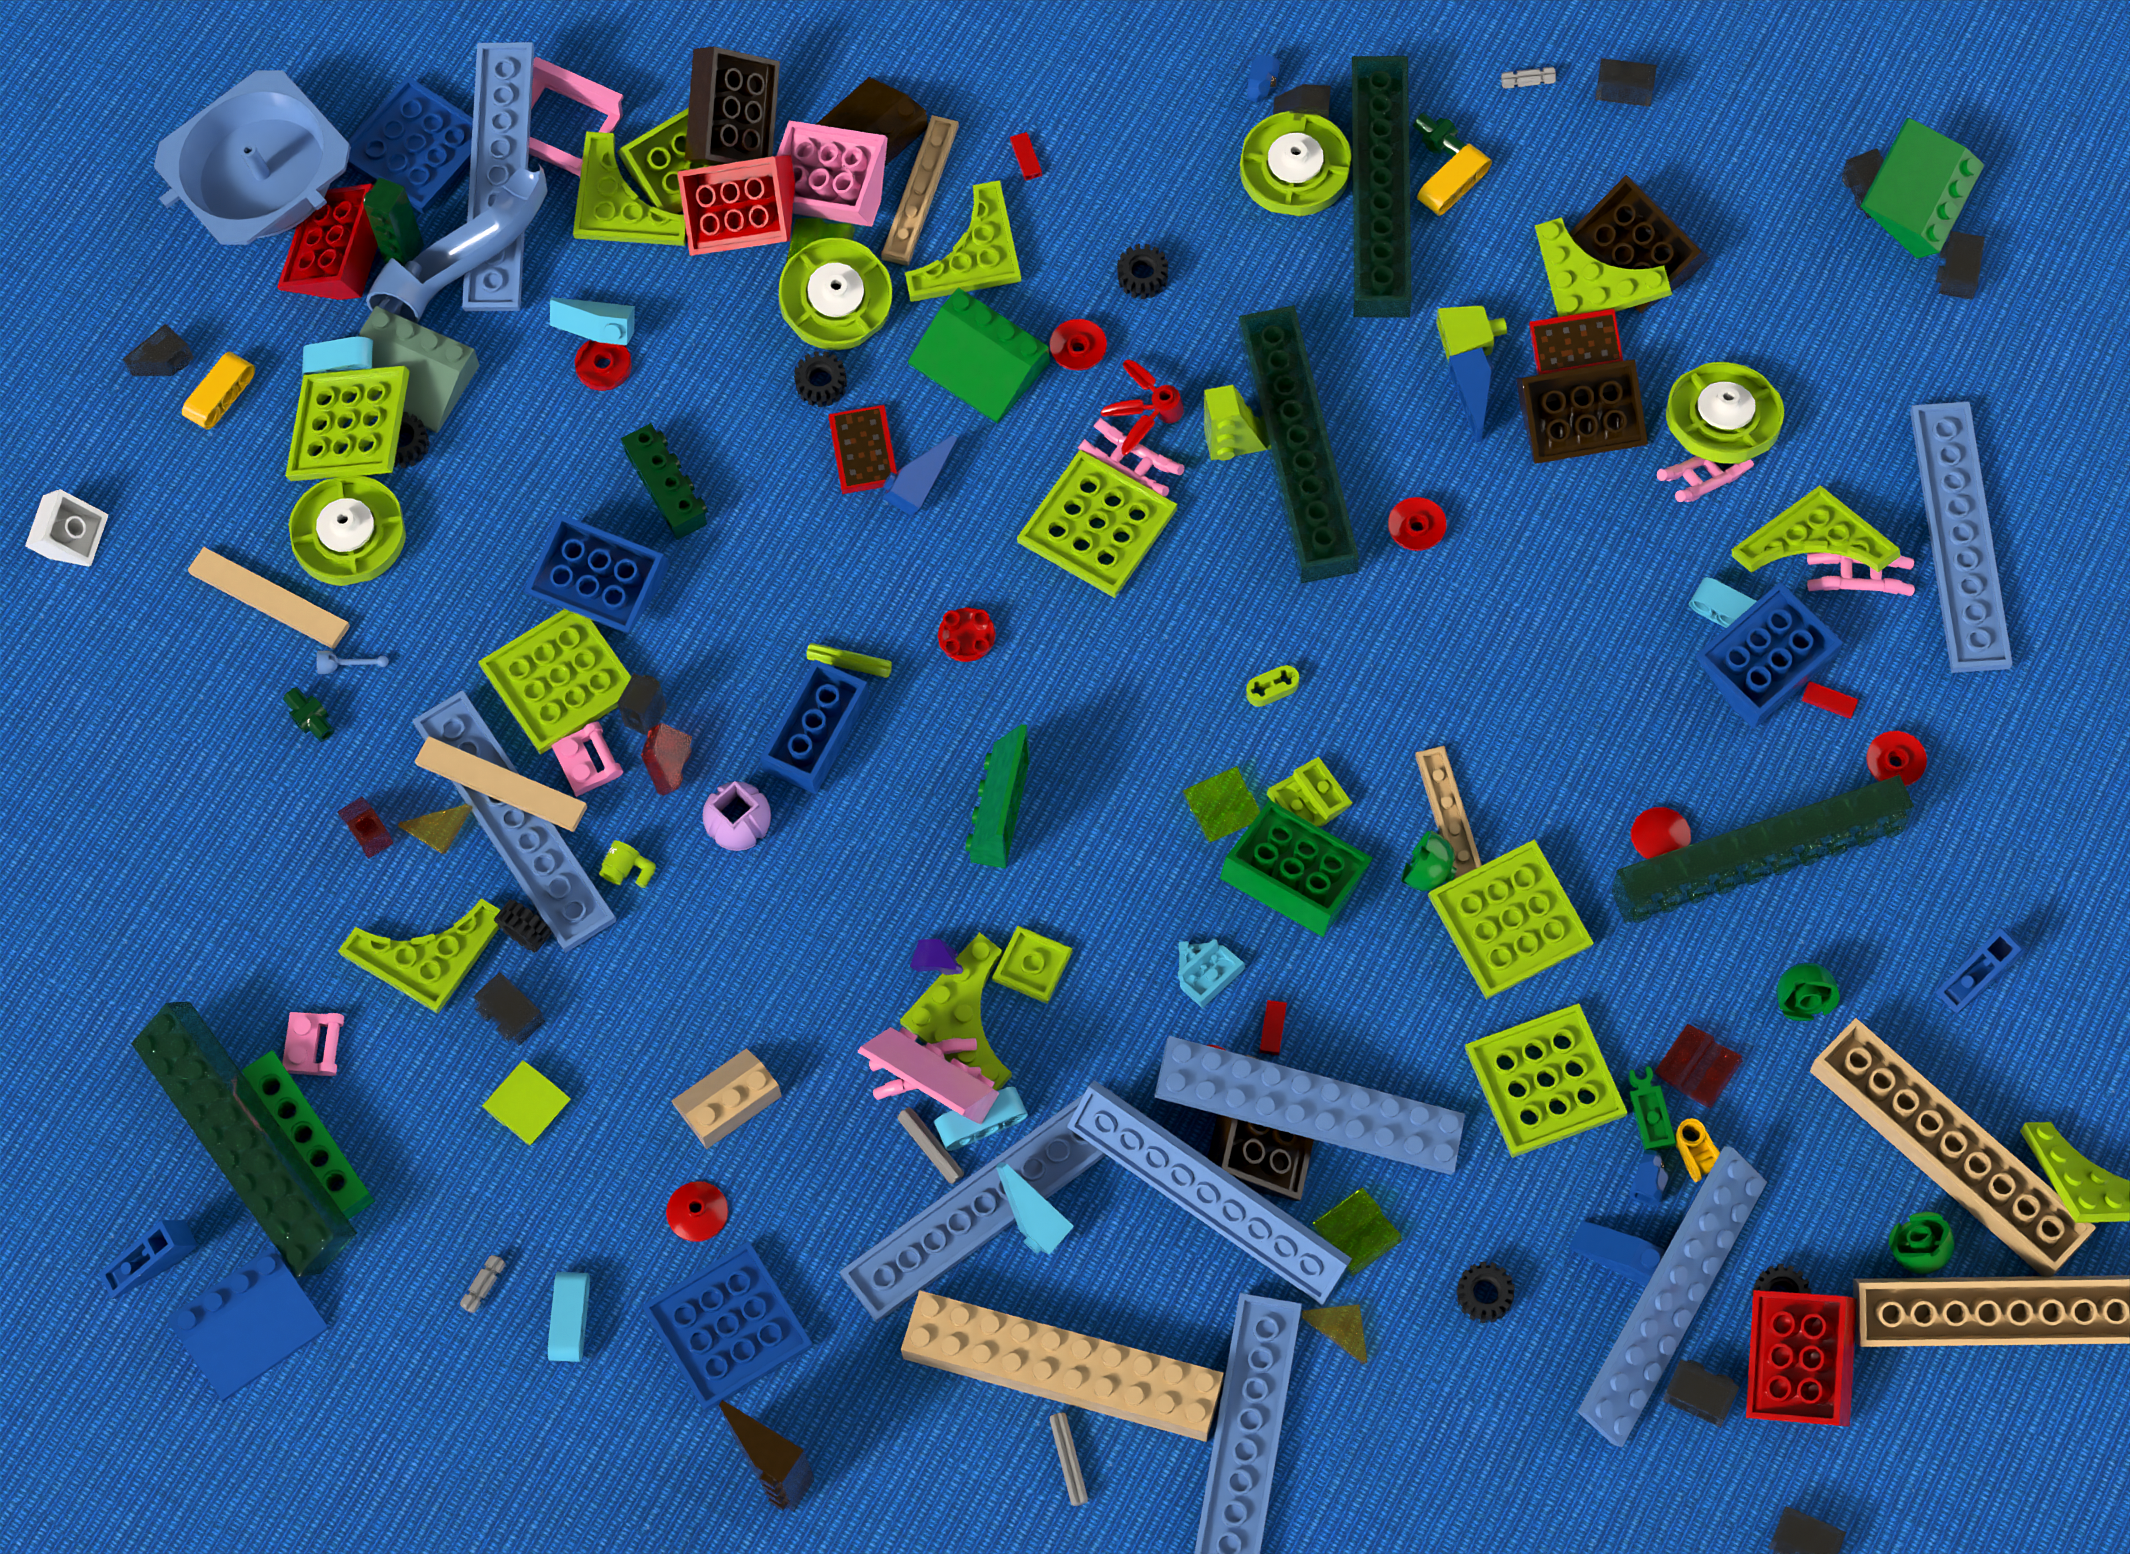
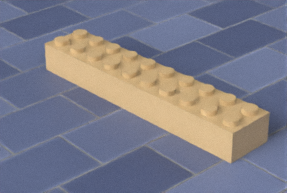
M1857 1018L1814 1060L1810 1070L1814 1076L2041 1276H2054L2096 1229L2092 1223H2075L2063 1201L2052 1188Z
M2130 1275L1853 1279V1298H1857L1855 1343L1860 1347L2130 1343Z
M920 1290L901 1348L903 1359L1205 1442H1207L1223 1385V1372Z

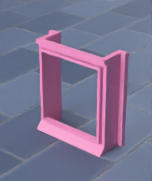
M534 58L531 109L546 87L607 114L608 117L599 132L613 133L623 117L621 101L624 97L622 94L541 58ZM530 137L529 154L576 174L580 178L583 157L582 159Z

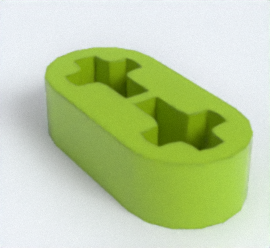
M1284 665L1252 678L1246 687L1247 700L1250 704L1261 707L1293 694L1299 687V673L1294 667ZM1285 675L1287 679L1291 678V684L1287 685L1285 682H1281V676ZM1259 687L1260 690H1264V696L1260 697L1258 693L1254 694V688Z

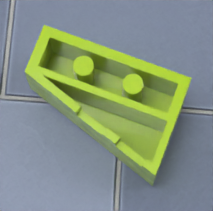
M1234 385L1204 390V433L1211 461L1217 459L1225 461L1232 459L1234 456L1267 450L1260 419L1253 415L1250 406H1246L1244 398Z

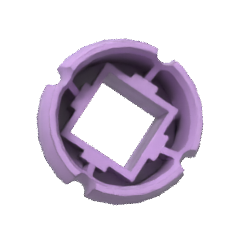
M734 781L719 786L717 788L718 792L716 794L711 793L704 805L702 815L707 834L715 839L717 844L728 850L741 851L756 846V839H763L771 822V810L767 798L762 793H759L756 787L745 782ZM736 797H739L750 809L732 824L721 811Z

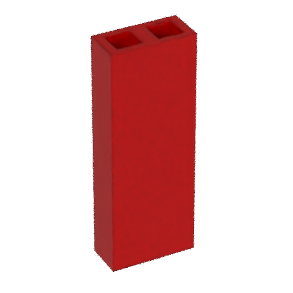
M1027 132L1011 136L1010 143L1024 180L1027 181L1042 176V170Z
M1809 681L1801 701L1851 719L1858 699Z
M1267 1000L1260 1053L1279 1056L1287 1003Z

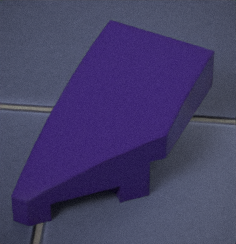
M941 939L918 940L910 964L912 969L917 972L938 970L945 975L962 974L963 972L962 966L956 961V956L958 955L956 950L949 947L946 942Z

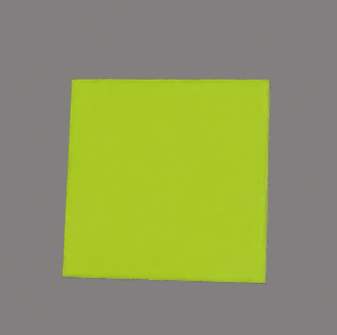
M1017 926L992 980L1048 1004L1073 953V948Z

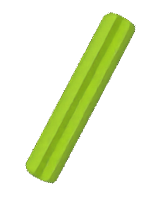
M810 643L806 653L808 660L814 661L815 659L825 664L885 678L889 677L892 670V662L889 660L816 643Z

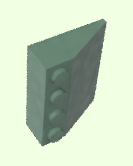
M375 306L358 336L373 340L372 369L405 366L410 371L403 412H408L409 417L414 414L418 420L420 419L426 429L438 433L480 366L475 350L378 306ZM379 391L378 394L373 397L372 401L379 399L382 395V391Z

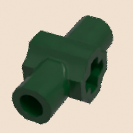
M1423 112L1413 124V128L1423 134L1422 142L1433 154H1441L1445 151L1454 157L1467 145L1457 137L1459 131L1455 128L1454 123L1447 118H1439L1435 121Z
M298 687L292 688L284 695V702L292 710L289 712V715L302 732L307 734L311 731L320 742L326 741L333 735L335 729L326 720L329 715L315 697L311 695L307 698Z

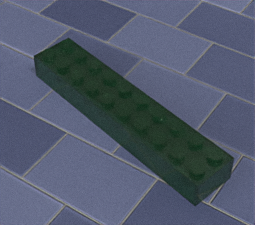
M1352 56L1353 317L1410 318L1412 290L1408 56Z
M1295 305L1241 315L1238 320V334L1300 582L1302 584L1358 573L1359 555Z
M1900 775L1617 869L1611 892L1624 923L1631 921L1640 923L1649 919L1652 914L1661 911L1664 914L1673 912L1681 904L1687 902L1691 904L1700 903L1708 895L1717 892L1720 895L1733 891L1736 886L1747 883V885L1756 884L1762 881L1764 876L1773 873L1776 876L1783 875L1794 866L1800 864L1809 866L1827 855L1832 857L1839 856L1850 847L1856 845L1866 847L1874 843L1877 838L1898 836L1904 831L1914 805Z
M191 1002L165 1003L133 1040L131 1045L295 1275L303 1277L321 1274L357 1235V1232Z

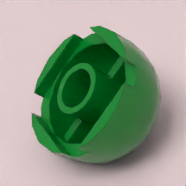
M1431 830L1430 832L1427 831L1411 854L1414 856L1410 865L1406 862L1400 881L1416 890L1427 892L1440 887L1443 882H1450L1457 871V868L1453 867L1455 853L1451 844L1439 834Z
M1799 963L1788 968L1780 976L1776 987L1779 1008L1786 1018L1795 1021L1814 1020L1811 1014H1818L1820 1012H1823L1825 1016L1838 1005L1840 1000L1838 987L1833 975L1822 965L1816 963Z
M1933 1212L1915 1213L1908 1216L1909 1222L1902 1226L1899 1222L1894 1226L1889 1235V1246L1900 1266L1914 1274L1923 1275L1938 1271L1949 1263L1953 1256L1955 1240L1948 1222L1944 1221L1940 1214Z

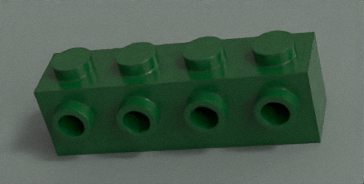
M379 177L372 190L366 193L363 205L384 263L387 264L393 258L401 266L405 267L408 261H413L419 255L424 243L405 187Z
M650 423L620 438L626 456L676 540L706 526L705 514L708 513V509L701 497L696 499L692 491L695 488L689 476L681 474L679 469L682 466L674 452L669 454L666 449L668 442L662 431L656 432Z

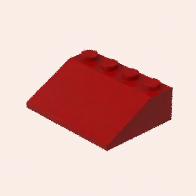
M791 155L772 156L677 172L690 256L790 241L795 191Z
M372 184L327 190L324 197L327 203L318 210H315L296 227L277 286L279 290L337 300L362 298L378 247L363 205L366 193L374 187Z
M1753 1290L1746 1418L1850 1427L1857 1298Z

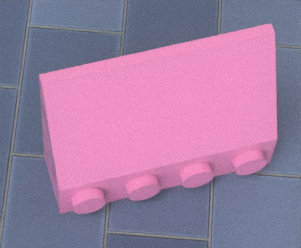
M789 121L777 156L791 155L795 178L793 214L872 227L881 203L888 138L885 135Z
M890 1027L859 1048L858 1053L980 1125L999 1095V1092L992 1088L995 1082L980 1073L977 1078L966 1073L969 1067L955 1058L951 1062L946 1061L941 1057L942 1050L928 1042L925 1047L915 1042L918 1036L904 1027H901L899 1032Z

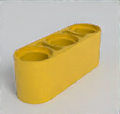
M1467 144L1422 186L1417 199L1438 216L1443 215L1488 172L1492 165V160L1472 144Z
M231 351L225 353L186 400L182 408V415L206 430L213 428L250 383L255 374V366Z

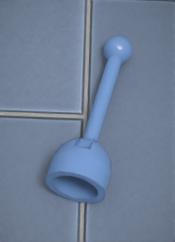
M317 651L318 674L333 673L338 665L378 664L380 667H386L389 663L386 656H380L378 659H338L333 652Z

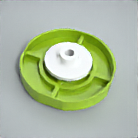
M1293 111L1278 113L1259 122L1244 139L1240 159L1241 181L1249 196L1260 206L1271 212L1295 216L1315 214L1334 204L1347 188L1351 166V149L1341 130L1326 118Z
M844 238L820 239L808 244L786 263L779 282V306L784 320L803 341L822 349L846 350L861 345L883 327L891 308L892 283L886 267L866 246Z
M1729 362L1706 363L1682 374L1671 388L1666 407V420L1669 430L1685 449L1693 455L1717 463L1739 464L1768 451L1777 441L1784 419V405L1781 396L1767 379L1751 368Z
M342 476L317 483L298 500L292 510L288 524L292 551L301 567L315 579L338 586L369 581L380 576L399 557L406 539L402 509L397 498L385 485L366 476Z

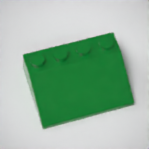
M1907 118L1860 207L1916 259L1940 253L1984 164L1965 146L1911 118Z
M958 287L936 314L909 358L908 364L998 424L1050 364L1047 345Z
M1019 725L994 742L992 753L987 752L984 770H988L986 780L981 779L979 784L978 797H982L980 807H974L972 824H975L973 834H968L965 851L970 853L971 863L1006 869L1030 764L1027 725Z
M1269 800L1226 856L1220 879L1324 937L1339 917L1373 858Z

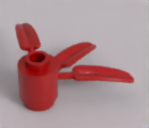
M1130 359L1123 362L1124 369L1144 390L1150 389L1153 392V404L1144 405L1141 399L1121 401L1104 407L1100 414L1104 417L1136 415L1142 414L1144 410H1155L1149 417L1147 415L1141 416L1133 426L1122 445L1121 452L1123 455L1129 454L1155 424L1154 419L1156 416L1165 423H1175L1184 413V405L1179 391L1171 385H1163L1156 388L1154 386L1156 379L1145 368Z

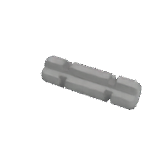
M1544 67L1542 71L1539 68L1518 70L1516 74H1513V71L1501 74L1502 87L1505 89L1514 88V85L1524 87L1540 85V82L1550 84L1556 81L1554 67Z
M496 1255L489 1256L484 1264L486 1268L480 1270L468 1289L470 1293L468 1295L465 1294L460 1302V1306L471 1313L477 1311L481 1304L480 1299L486 1297L497 1279L496 1274H500L506 1263Z

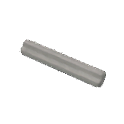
M911 1107L902 1110L897 1116L898 1121L950 1184L958 1182L963 1177L964 1171Z
M1057 1413L1050 1416V1423L1070 1501L1073 1506L1083 1505L1088 1502V1497L1067 1416L1065 1413Z

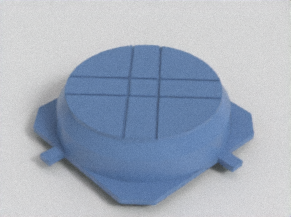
M256 70L159 142L154 168L172 188L159 197V199L167 209L181 199L221 245H248L256 238L270 237L290 230L303 222L315 210L325 205L327 202L324 197L330 183L346 172L351 146L283 70Z

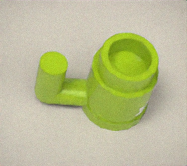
M614 840L601 864L602 869L599 875L613 884L620 885L622 880L627 878L634 865L642 869L635 883L642 888H646L656 870V865L641 856L637 850L628 844Z

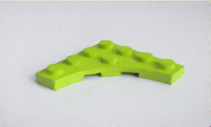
M586 131L573 229L574 238L685 246L687 233L684 215L666 212L656 207L652 208L640 200L638 195L622 178L616 161L614 133Z
M1000 180L972 185L974 195L972 219L967 232H964L950 254L941 261L936 260L922 268L905 272L910 302L952 295L958 287L968 292L1021 282L1020 269Z
M1562 217L1535 225L1558 317L1614 309L1617 312L1672 295L1664 266L1649 269H1624L1610 266L1589 256L1573 241L1565 228Z
M1821 485L1731 549L1732 557L1751 573L1777 559L1802 553L1842 555L1860 561L1877 572H1880L1900 557V549Z
M481 898L464 917L453 924L452 928L437 935L433 933L423 937L411 938V941L391 940V938L376 936L355 927L338 952L341 956L439 1014L499 930L494 918L501 910Z
M979 932L956 958L957 963L963 968L962 974L945 975L942 973L900 1019V1024L917 1035V1038L925 1044L927 1042L930 1044L942 1042V1040L953 1038H976V1050L944 1054V1059L951 1062L955 1058L968 1067H980L981 1075L995 1082L992 1088L999 1091L1012 1077V1072L996 1057L985 1037L981 1022V997L989 974L1002 957L1003 951Z
M2025 1122L2020 1132L2075 1223L2130 1221L2129 1180L2106 1171L2082 1156L2060 1135L2052 1122Z

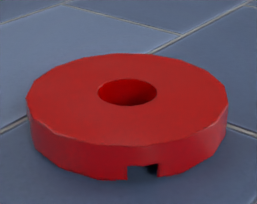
M589 340L577 351L574 360L576 374L580 381L590 389L598 391L612 390L622 385L629 377L632 369L631 356L625 345ZM601 359L611 361L609 366L605 368L597 367L596 363Z

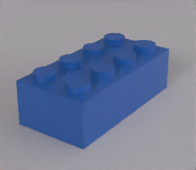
M814 659L760 756L763 772L816 795L870 697L867 682Z

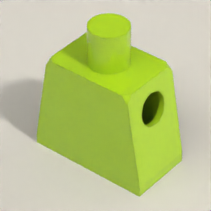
M1483 306L1440 308L1437 311L1436 324L1448 363L1450 356L1481 347L1485 356L1490 355L1493 352L1494 337L1507 334L1505 319L1488 320Z

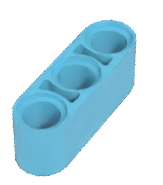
M349 337L305 345L303 347L302 375L372 369L373 340L367 337Z
M1706 577L1702 580L1689 601V606L1696 613L1727 628L1757 601L1715 579Z
M1007 1087L998 1091L999 1095L981 1125L954 1110L939 1116L934 1121V1124L946 1150L959 1149L1025 1120L1028 1117V1113L1016 1087Z
M556 1273L548 1340L549 1361H582L590 1289L589 1273Z

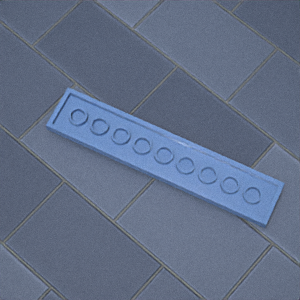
M532 42L477 43L467 223L487 211L494 204L502 187L506 185L510 177L518 169L523 167L528 170L535 48ZM525 231L500 253L464 274L462 303L464 311H520Z
M1970 402L1912 405L1910 414L1951 673L2011 669L2012 657Z
M463 690L412 720L424 741L427 740L428 736L519 774ZM451 780L546 925L551 929L550 931L565 953L617 922L615 916L551 822Z
M1169 1036L1166 1040L1155 1092V1098L1449 1175L1455 1172L1465 1118L1464 1113Z
M1095 1080L1088 1086L1067 1126L1070 1130L1322 1305L1324 1304L1352 1258Z
M1084 1094L839 1272L876 1323L918 1294L919 1290L922 1291L1016 1222L996 1168L999 1162L1008 1164L1046 1200L1106 1156L1101 1150L1067 1127Z
M1723 1147L1577 1411L1613 1445L1623 1447L1767 1184V1181L1732 1147Z
M1243 1293L1239 1294L1194 1554H1260L1302 1307L1301 1303Z

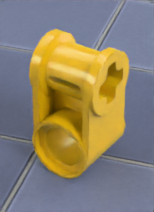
M1690 1118L1684 1120L1679 1125L1674 1135L1676 1140L1675 1146L1682 1156L1691 1178L1698 1182L1702 1179V1176L1710 1173L1720 1152L1713 1144L1704 1125L1697 1119ZM1686 1130L1694 1132L1697 1140L1693 1142L1687 1141L1683 1137L1682 1132Z

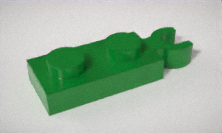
M1650 1066L1645 1067L1646 1078L1643 1080L1635 1076L1634 1069L1630 1070L1629 1082L1637 1090L1630 1091L1629 1097L1644 1150L1656 1151L1675 1147L1676 1140L1661 1086L1651 1087L1652 1069Z

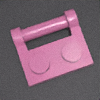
M592 722L586 725L584 729L551 745L576 797L606 784L623 774L620 764L615 762L602 736L603 729L599 722ZM589 740H592L605 767L599 773L583 744Z
M290 1012L282 1062L289 1074L336 1076L337 1065L335 1064L340 1027L344 1024L343 1015L338 1013ZM321 1026H325L328 1029L323 1062L315 1063Z

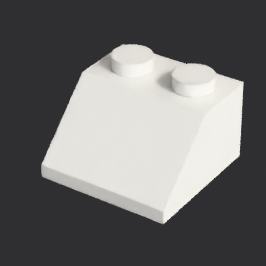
M61 489L43 495L25 546L49 559L91 566L108 514Z

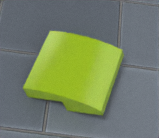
M1319 757L1294 770L1292 776L1268 788L1267 791L1271 801L1319 828L1352 805V801Z
M522 1060L485 1101L482 1107L503 1126H507L530 1146L571 1099L541 1073Z

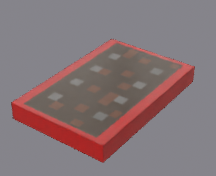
M1614 309L1529 322L1537 375L1623 360Z
M885 405L828 414L842 494L882 488L891 472L897 473Z

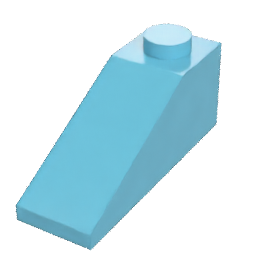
M555 297L550 299V326L597 342L627 345L634 334L635 306Z
M999 1162L996 1168L1019 1230L1027 1237L1024 1243L1037 1254L1040 1251L1050 1254L1074 1226L1008 1164Z

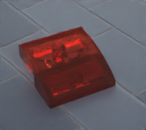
M1687 1024L1655 1070V1074L1689 1098L1711 1109L1743 1062L1740 1054L1716 1043L1714 1036Z

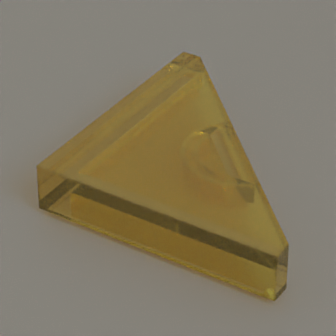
M464 804L408 821H401L398 826L441 854H446L473 807L469 804Z
M1360 1304L1302 1311V1318L1360 1363L1367 1364Z

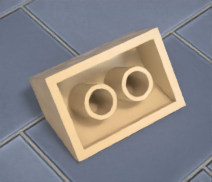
M746 1048L671 1102L704 1147L708 1149L778 1100L782 1095L778 1083L762 1062Z

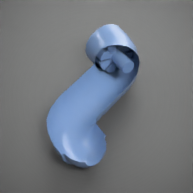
M540 166L538 172H530L523 167L518 169L510 177L506 185L502 187L496 201L487 211L431 245L413 261H408L405 267L391 258L375 280L367 296L366 302L369 309L373 311L375 306H378L418 324L427 304L441 289L500 253L526 230L539 211L548 192L543 168Z

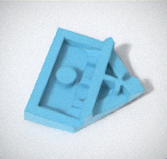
M1217 939L1212 940L1210 943L1189 944L1188 941L1179 942L1178 977L1180 987L1201 1008H1204L1246 969L1242 960L1225 946L1218 945Z

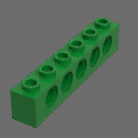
M273 1050L241 1070L247 1080L242 1082L252 1098L256 1095L259 1096L263 1102L258 1106L268 1122L272 1119L275 1120L279 1126L274 1130L284 1145L287 1143L291 1144L295 1151L290 1155L298 1167L302 1169L306 1166L311 1174L306 1179L316 1193L322 1190L327 1198L322 1203L332 1217L338 1215L343 1222H346L375 1202ZM280 1085L279 1091L276 1094L267 1095L268 1089L271 1086ZM288 1109H296L293 1117L283 1119V1115ZM312 1132L309 1141L299 1143L302 1134ZM328 1156V1161L324 1166L315 1167L318 1158ZM344 1180V1186L340 1190L331 1191L334 1182Z

